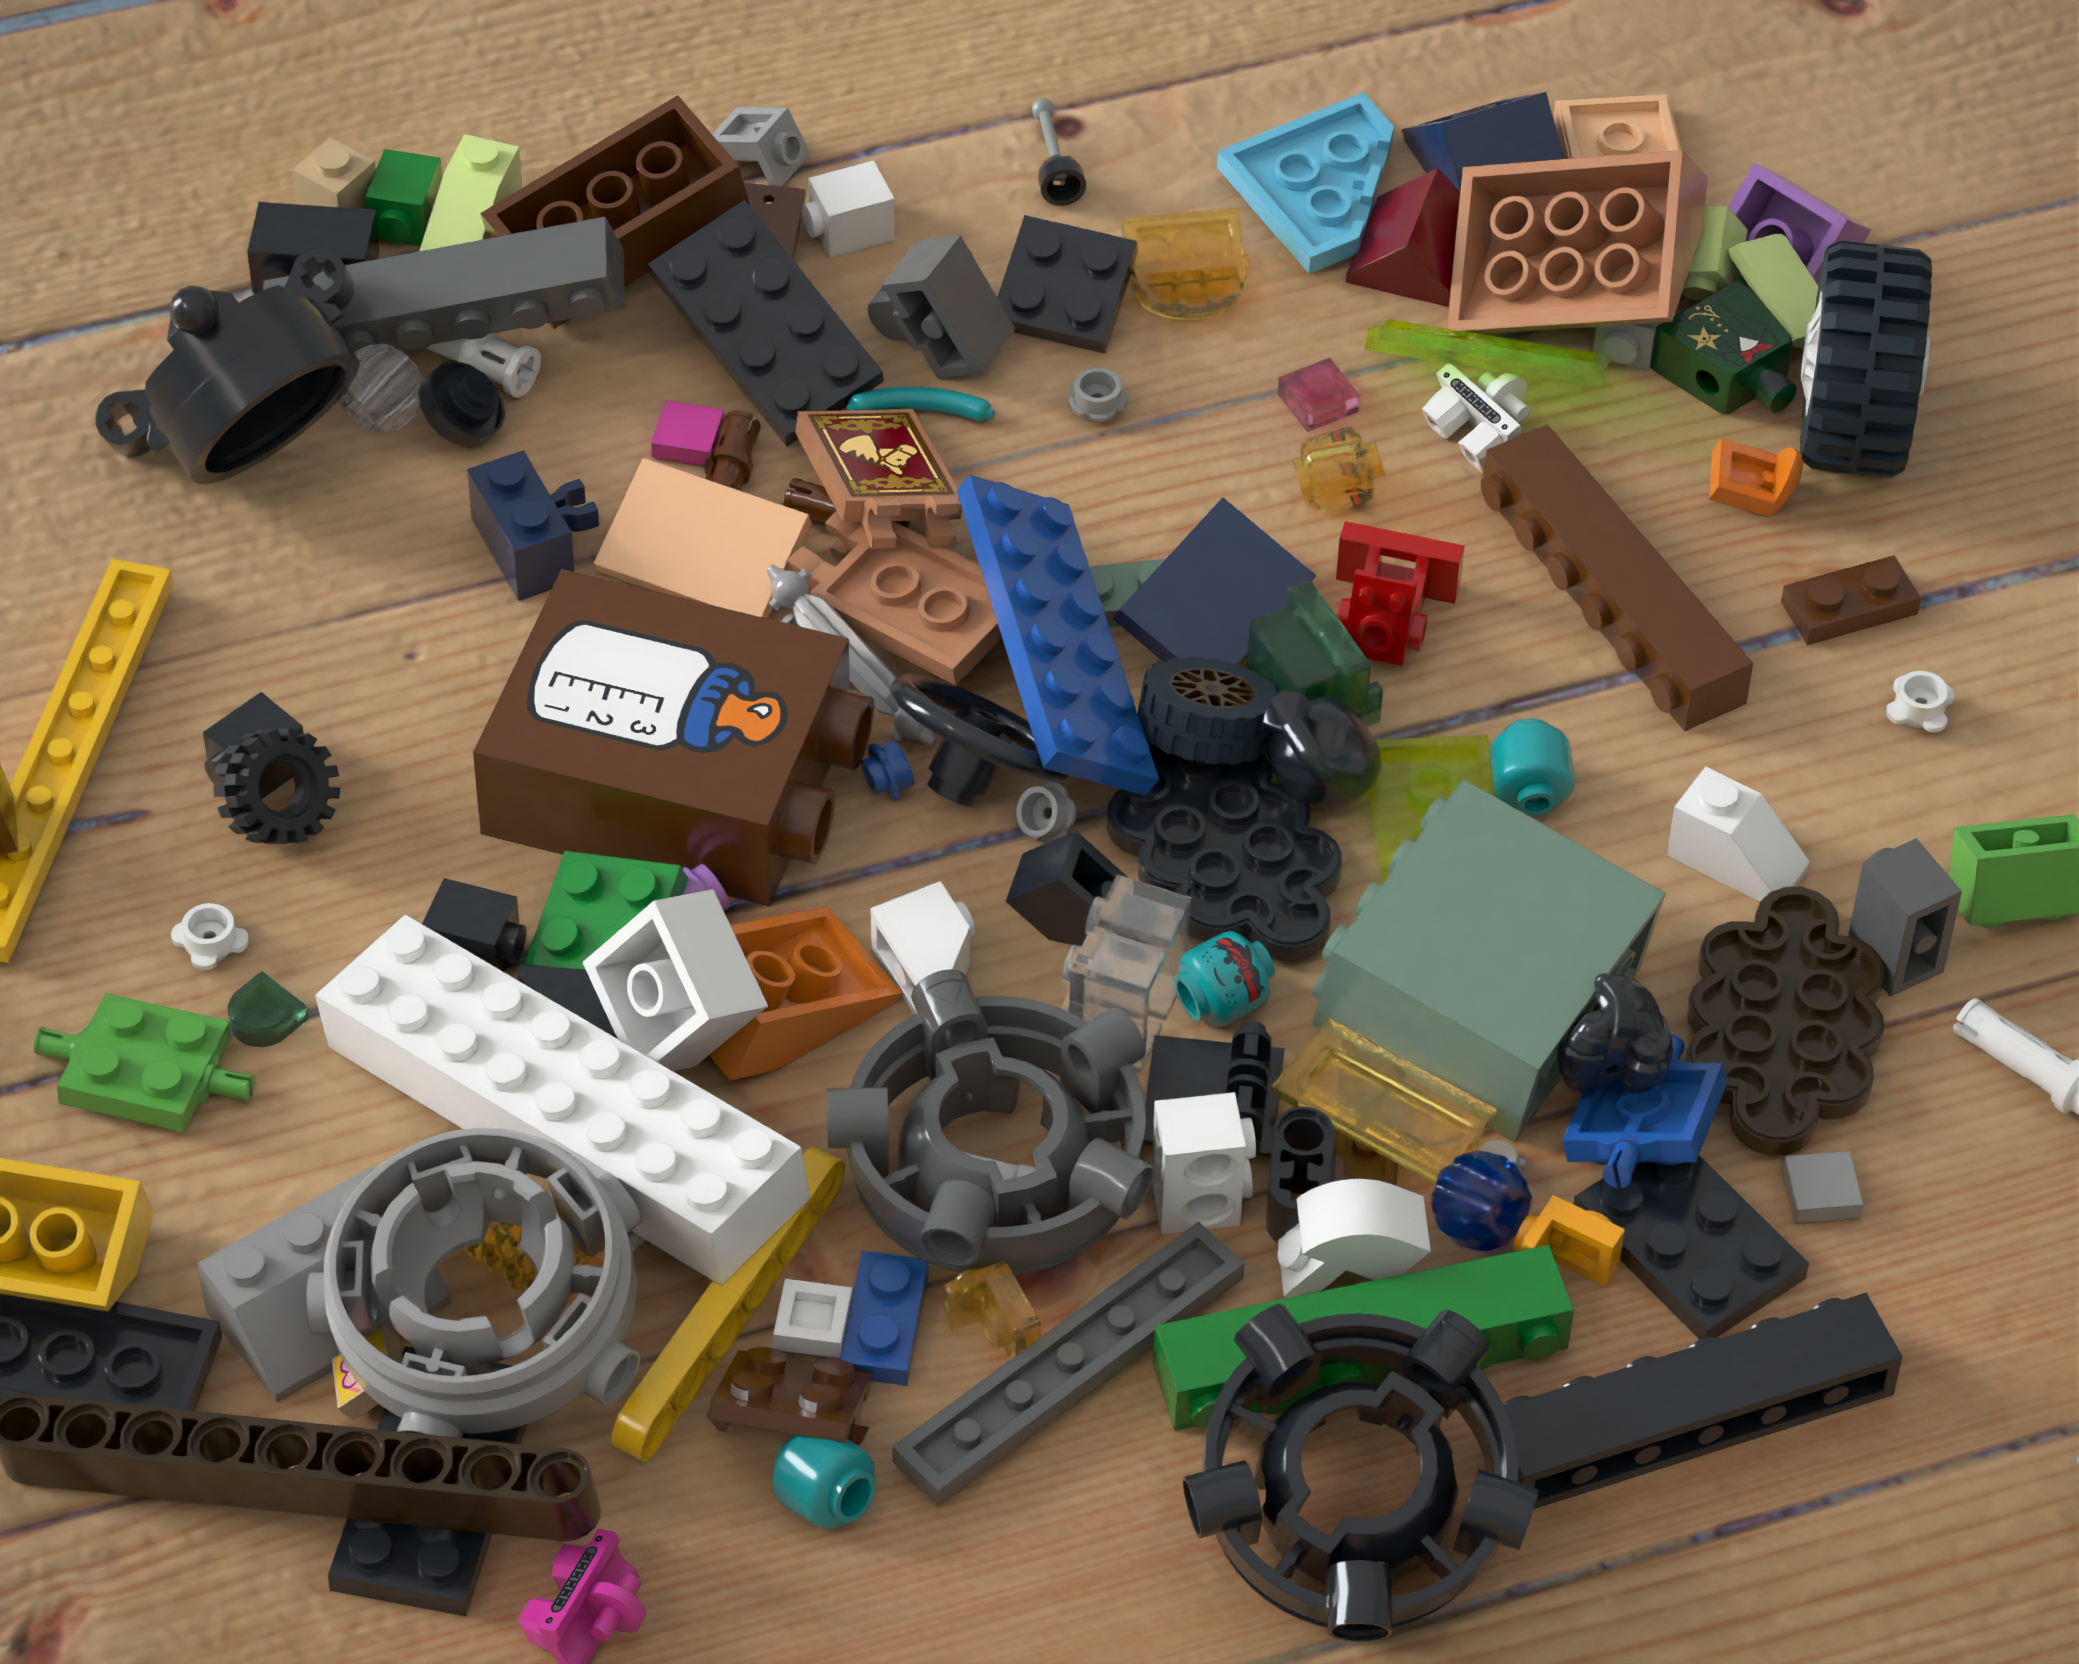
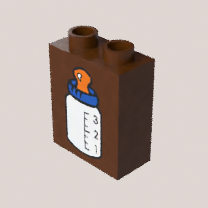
M561 569L473 751L480 833L563 855L564 851L680 865L682 869L686 867L689 870H693L700 864H703L714 874L727 896L770 907L790 859L815 865L823 854L830 834L835 808L834 791L822 787L830 766L833 765L855 771L861 764L869 743L874 720V698L850 691L849 638Z

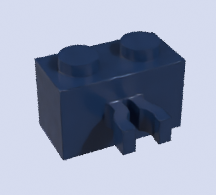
M524 450L467 469L471 518L518 601L552 590L561 569L574 572L571 531L581 532L599 526L598 508L594 502L587 503L581 507H573L586 503L585 486L581 479L563 484L550 495Z

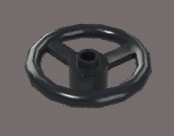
M909 673L893 681L891 694L899 707L917 722L942 737V741L928 767L933 773L927 783L933 791L958 804L972 807L978 795L984 796L999 766L1037 780L1062 782L1071 776L1043 768L1029 722L1021 716L968 690L929 676ZM944 708H947V709H949V710H952V711H954V712H956V713L953 715L952 713H950L949 711L945 710ZM1012 740L1017 744L1021 745L1022 747L1012 744Z

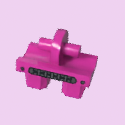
M598 1529L588 1546L563 1544L552 1562L551 1576L560 1590L555 1601L540 1597L530 1599L519 1616V1625L530 1644L550 1650L558 1664H588L600 1642H607L614 1630L626 1633L638 1631L647 1615L645 1607L635 1597L641 1586L640 1576L636 1569L620 1554L618 1549L620 1539L616 1532Z

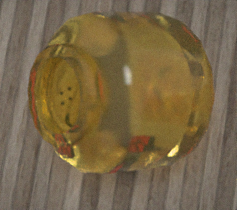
M1352 427L1341 428L1306 439L1300 448L1301 456L1292 459L1305 505L1315 503L1320 512L1325 514L1371 501L1376 493L1374 478L1385 476L1376 441L1364 444L1360 433Z

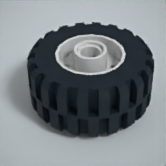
M1838 241L1828 246L1825 250L1815 312L1807 326L1801 370L1804 404L1802 410L1800 454L1802 455L1803 462L1811 469L1892 478L1905 471L1913 440L1919 396H1923L1930 351V336H1927L1932 288V260L1920 249Z

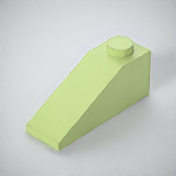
M464 134L443 174L420 251L488 239L480 213L522 188L519 146Z

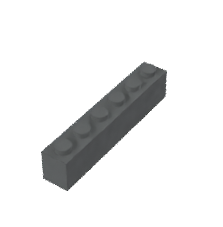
M600 217L345 265L354 282V293L350 303L340 311L343 317L333 325L359 360H366L377 354L405 349L421 350L432 344L464 338L480 339L491 333L518 328L535 329L546 323L578 317L594 318L605 312L625 309L623 248L606 217ZM323 272L317 274L312 279L315 285L320 286L323 291L333 284L331 278L326 277ZM289 276L264 280L263 290L276 285L284 287Z

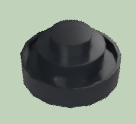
M458 361L441 363L422 381L418 392L420 408L430 426L441 437L452 444L467 448L482 446L502 427L505 418L504 403L496 386L484 373L470 364Z

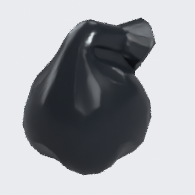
M1289 690L1277 692L1269 699L1263 721L1264 725L1270 729L1265 743L1268 761L1280 784L1293 797L1306 803L1310 808L1322 812L1335 811L1359 800L1375 784L1381 770V751L1366 725L1350 705L1331 696L1308 699L1300 691Z

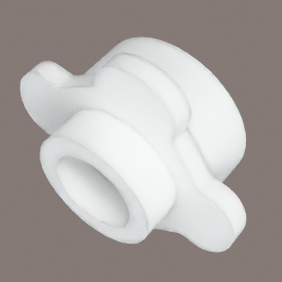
M1913 671L1898 677L1893 684V690L1896 693L1895 700L1889 703L1886 708L1888 719L1895 724L1906 723L1911 727L1924 728L1926 731L1933 733L1945 729L1948 718L1944 712L1946 706L1953 703L1955 696L1952 688L1946 685L1941 677L1928 671Z
M214 903L193 907L185 914L182 923L175 925L171 931L172 943L177 947H184L191 955L193 967L199 970L213 969L218 961L223 960L229 953L242 952L249 944L247 931L235 927L231 912L224 906Z

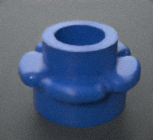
M894 739L881 745L877 743L868 745L869 757L861 760L862 771L868 785L875 795L887 791L892 800L900 799L899 792L914 785L913 773L903 750Z

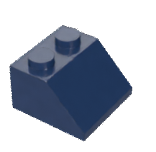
M1547 92L1499 100L1401 129L1404 141L1424 171L1428 173L1439 168L1460 191L1463 167L1564 159Z

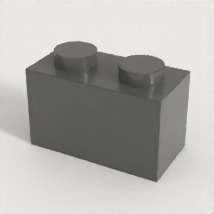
M1917 838L1894 849L1883 848L1863 862L1848 937L1861 940L1872 947L1882 959L1885 971L1883 988L1890 997L1944 972L1962 894L1958 886Z

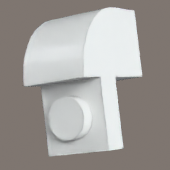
M1370 1179L1335 1181L1318 1186L1302 1194L1296 1199L1299 1223L1278 1240V1261L1281 1268L1284 1297L1291 1298L1320 1292L1346 1270L1372 1280L1403 1275L1431 1252L1424 1196L1386 1182Z

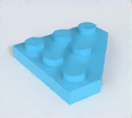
M1362 92L1219 150L1217 168L1306 272L1311 274L1350 258L1359 251L1393 145L1394 125L1368 96Z

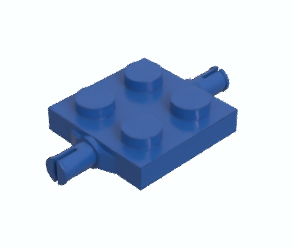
M1671 1033L1673 1042L1671 1064L1663 1081L1653 1089L1636 1094L1628 1092L1622 1087L1621 1083H1617L1603 1090L1595 1088L1582 1093L1562 1140L1567 1162H1594L1606 1165L1603 1170V1178L1610 1186L1615 1188L1618 1187L1619 1181L1621 1188L1629 1185L1635 1166L1640 1162H1658L1663 1165L1696 1162L1727 1085L1723 1064L1689 1063L1679 1060L1685 1050V1044L1678 1035Z

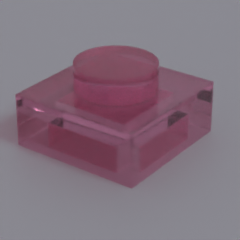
M1331 358L1324 359L1278 378L1277 394L1307 432L1359 412V393Z

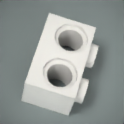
M1235 1092L1155 1101L1151 1160L1154 1174L1151 1186L1161 1234L1185 1232L1197 1222H1200L1206 1229L1240 1226L1242 1199L1252 1198L1253 1195L1252 1173L1248 1159L1255 1158L1256 1142L1251 1118L1240 1119Z

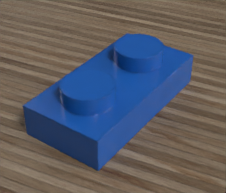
M862 1251L840 1360L852 1364L855 1368L854 1370L872 1372V1382L908 1385L929 1276V1262L915 1257Z

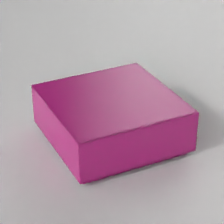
M665 400L651 442L652 458L704 466L708 452L710 450L714 451L717 446L724 418V409Z

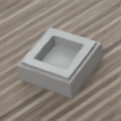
M1850 1151L1784 1157L1782 1172L1795 1224L1861 1218L1864 1204Z

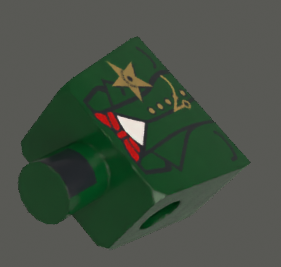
M1741 278L1677 314L1672 322H1663L1656 327L1651 369L1719 413L1730 414L1754 399L1760 401L1772 413H1777L1791 403L1797 391V386L1787 378L1793 346L1791 335Z

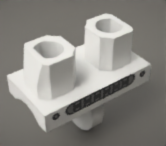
M1449 362L1436 373L1442 389L1422 408L1428 425L1445 439L1449 438L1468 421L1475 429L1458 444L1466 459L1477 470L1484 473L1486 450L1521 434V426L1513 418L1521 421L1529 413V407L1522 402L1527 391V383L1516 372H1508L1498 378H1495L1490 372H1486L1477 382V385L1482 389L1480 390Z

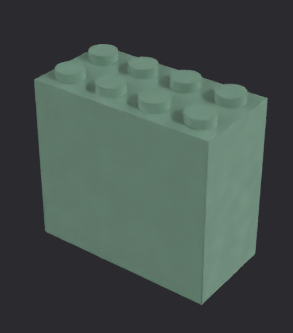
M1462 779L1448 799L1438 796L1433 801L1423 818L1420 827L1423 832L1414 842L1406 838L1398 847L1388 867V872L1391 874L1385 882L1380 884L1373 881L1368 886L1356 907L1355 915L1358 917L1348 928L1340 924L1329 938L1322 953V959L1329 963L1319 976L1312 992V996L1319 999L1312 1025L1340 1042L1353 1046L1354 1050L1392 1071V1067L1402 1071V1074L1405 1075L1404 1079L1515 1143L1563 1077L1559 1073L1557 1060L1559 1045L1569 1038L1573 1029L1585 1014L1592 1011H1602L1596 1000L1597 988L1594 985L1596 976L1601 973H1607L1611 977L1621 974L1634 978L1641 968L1666 893Z

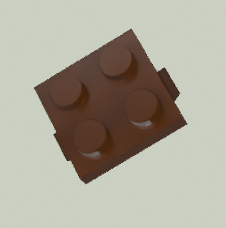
M755 1347L747 1351L738 1350L710 1401V1410L707 1417L717 1430L726 1432L729 1424H736L818 1439H828L841 1443H846L847 1439L855 1444L860 1445L869 1430L868 1426L860 1425L862 1401H866L870 1392L872 1372L854 1370L855 1368L852 1364L839 1359L826 1358L817 1360L814 1363L787 1358L784 1352L769 1347Z

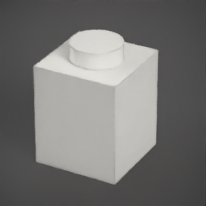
M874 161L808 178L809 203L802 205L804 224L811 238L819 237L829 258L895 241V199Z

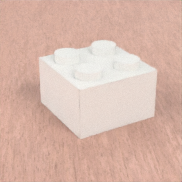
M713 889L654 900L583 961V965L618 1040L671 1071L696 1066L768 1007Z

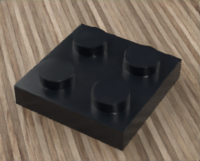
M1024 215L998 293L1001 305L1016 328L1014 333L1106 354L1137 258V241Z

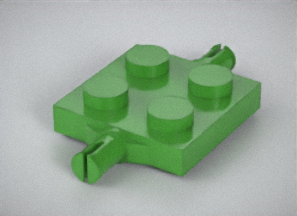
M105 993L92 1020L81 1033L73 1035L42 1026L39 1028V1033L37 1032L34 1041L35 1054L69 1060L57 1084L59 1104L180 1132L185 1131L195 1109L212 1094L235 1098L248 1103L251 1100L250 1096H253L256 1084V1077L253 1074L248 1075L219 1068V1061L231 1039L229 1021Z

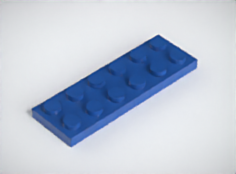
M969 475L958 488L957 494L1043 768L1146 795L1157 783L1159 777L1069 504L1053 497L1046 498L1019 490L1003 482L996 483Z

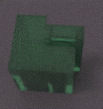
M1311 580L1289 588L1287 608L1250 621L1247 669L1253 672L1257 671L1264 675L1266 680L1272 681L1276 685L1277 692L1283 690L1300 691L1308 699L1331 696L1350 705L1366 727L1380 722L1383 688L1378 681L1370 683V662Z

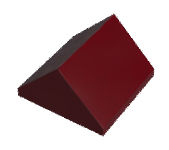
M1439 168L1378 196L1359 251L1354 255L1347 271L1346 283L1449 307L1460 191Z

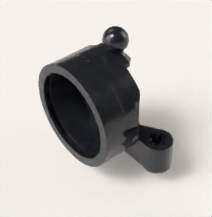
M311 248L303 252L295 260L284 287L276 285L267 288L240 302L235 299L232 293L209 291L201 286L189 285L179 289L170 303L171 319L167 335V341L174 350L156 367L146 380L145 389L115 392L106 396L101 401L95 413V425L100 435L118 454L126 457H139L148 453L151 449L157 454L167 446L190 478L198 484L214 483L237 475L288 445L332 408L350 387L359 371V358L333 325L343 317L340 311L350 303L354 293V282L341 258L331 250ZM321 272L333 281V284L324 291L320 286L315 285L312 280ZM130 414L137 428L126 435L118 421L123 416Z

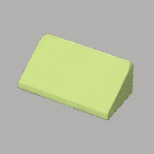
M1773 234L1734 245L1729 249V256L1754 293L1791 335L1793 346L1804 350L1807 326L1814 315L1818 285L1788 239L1782 234Z

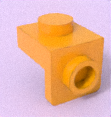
M1552 1195L1538 1217L1529 1214L1525 1218L1515 1237L1513 1250L1520 1251L1549 1245L1557 1264L1607 1287L1619 1268L1625 1229L1613 1224L1607 1217L1598 1212L1586 1211Z

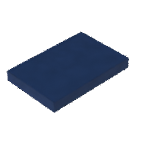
M1222 497L1119 609L1113 620L1163 662L1176 657L1179 659L1200 657L1240 664L1308 588L1316 575Z

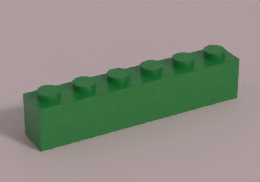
M1545 1245L1155 1325L1153 1366L1174 1431L1195 1426L1207 1428L1214 1404L1223 1386L1234 1370L1246 1358L1233 1340L1236 1333L1250 1319L1276 1304H1284L1298 1324L1320 1317L1359 1313L1396 1318L1427 1329L1442 1309L1451 1310L1473 1323L1490 1343L1489 1352L1478 1364L1481 1371L1493 1364L1522 1358L1538 1360L1549 1357L1557 1351L1568 1349L1574 1309L1550 1246ZM1334 1363L1319 1366L1316 1381L1265 1413L1259 1403L1255 1401L1248 1410L1265 1414L1283 1413L1294 1402L1321 1387L1341 1382H1371L1381 1385L1391 1371L1399 1374V1371L1365 1363Z

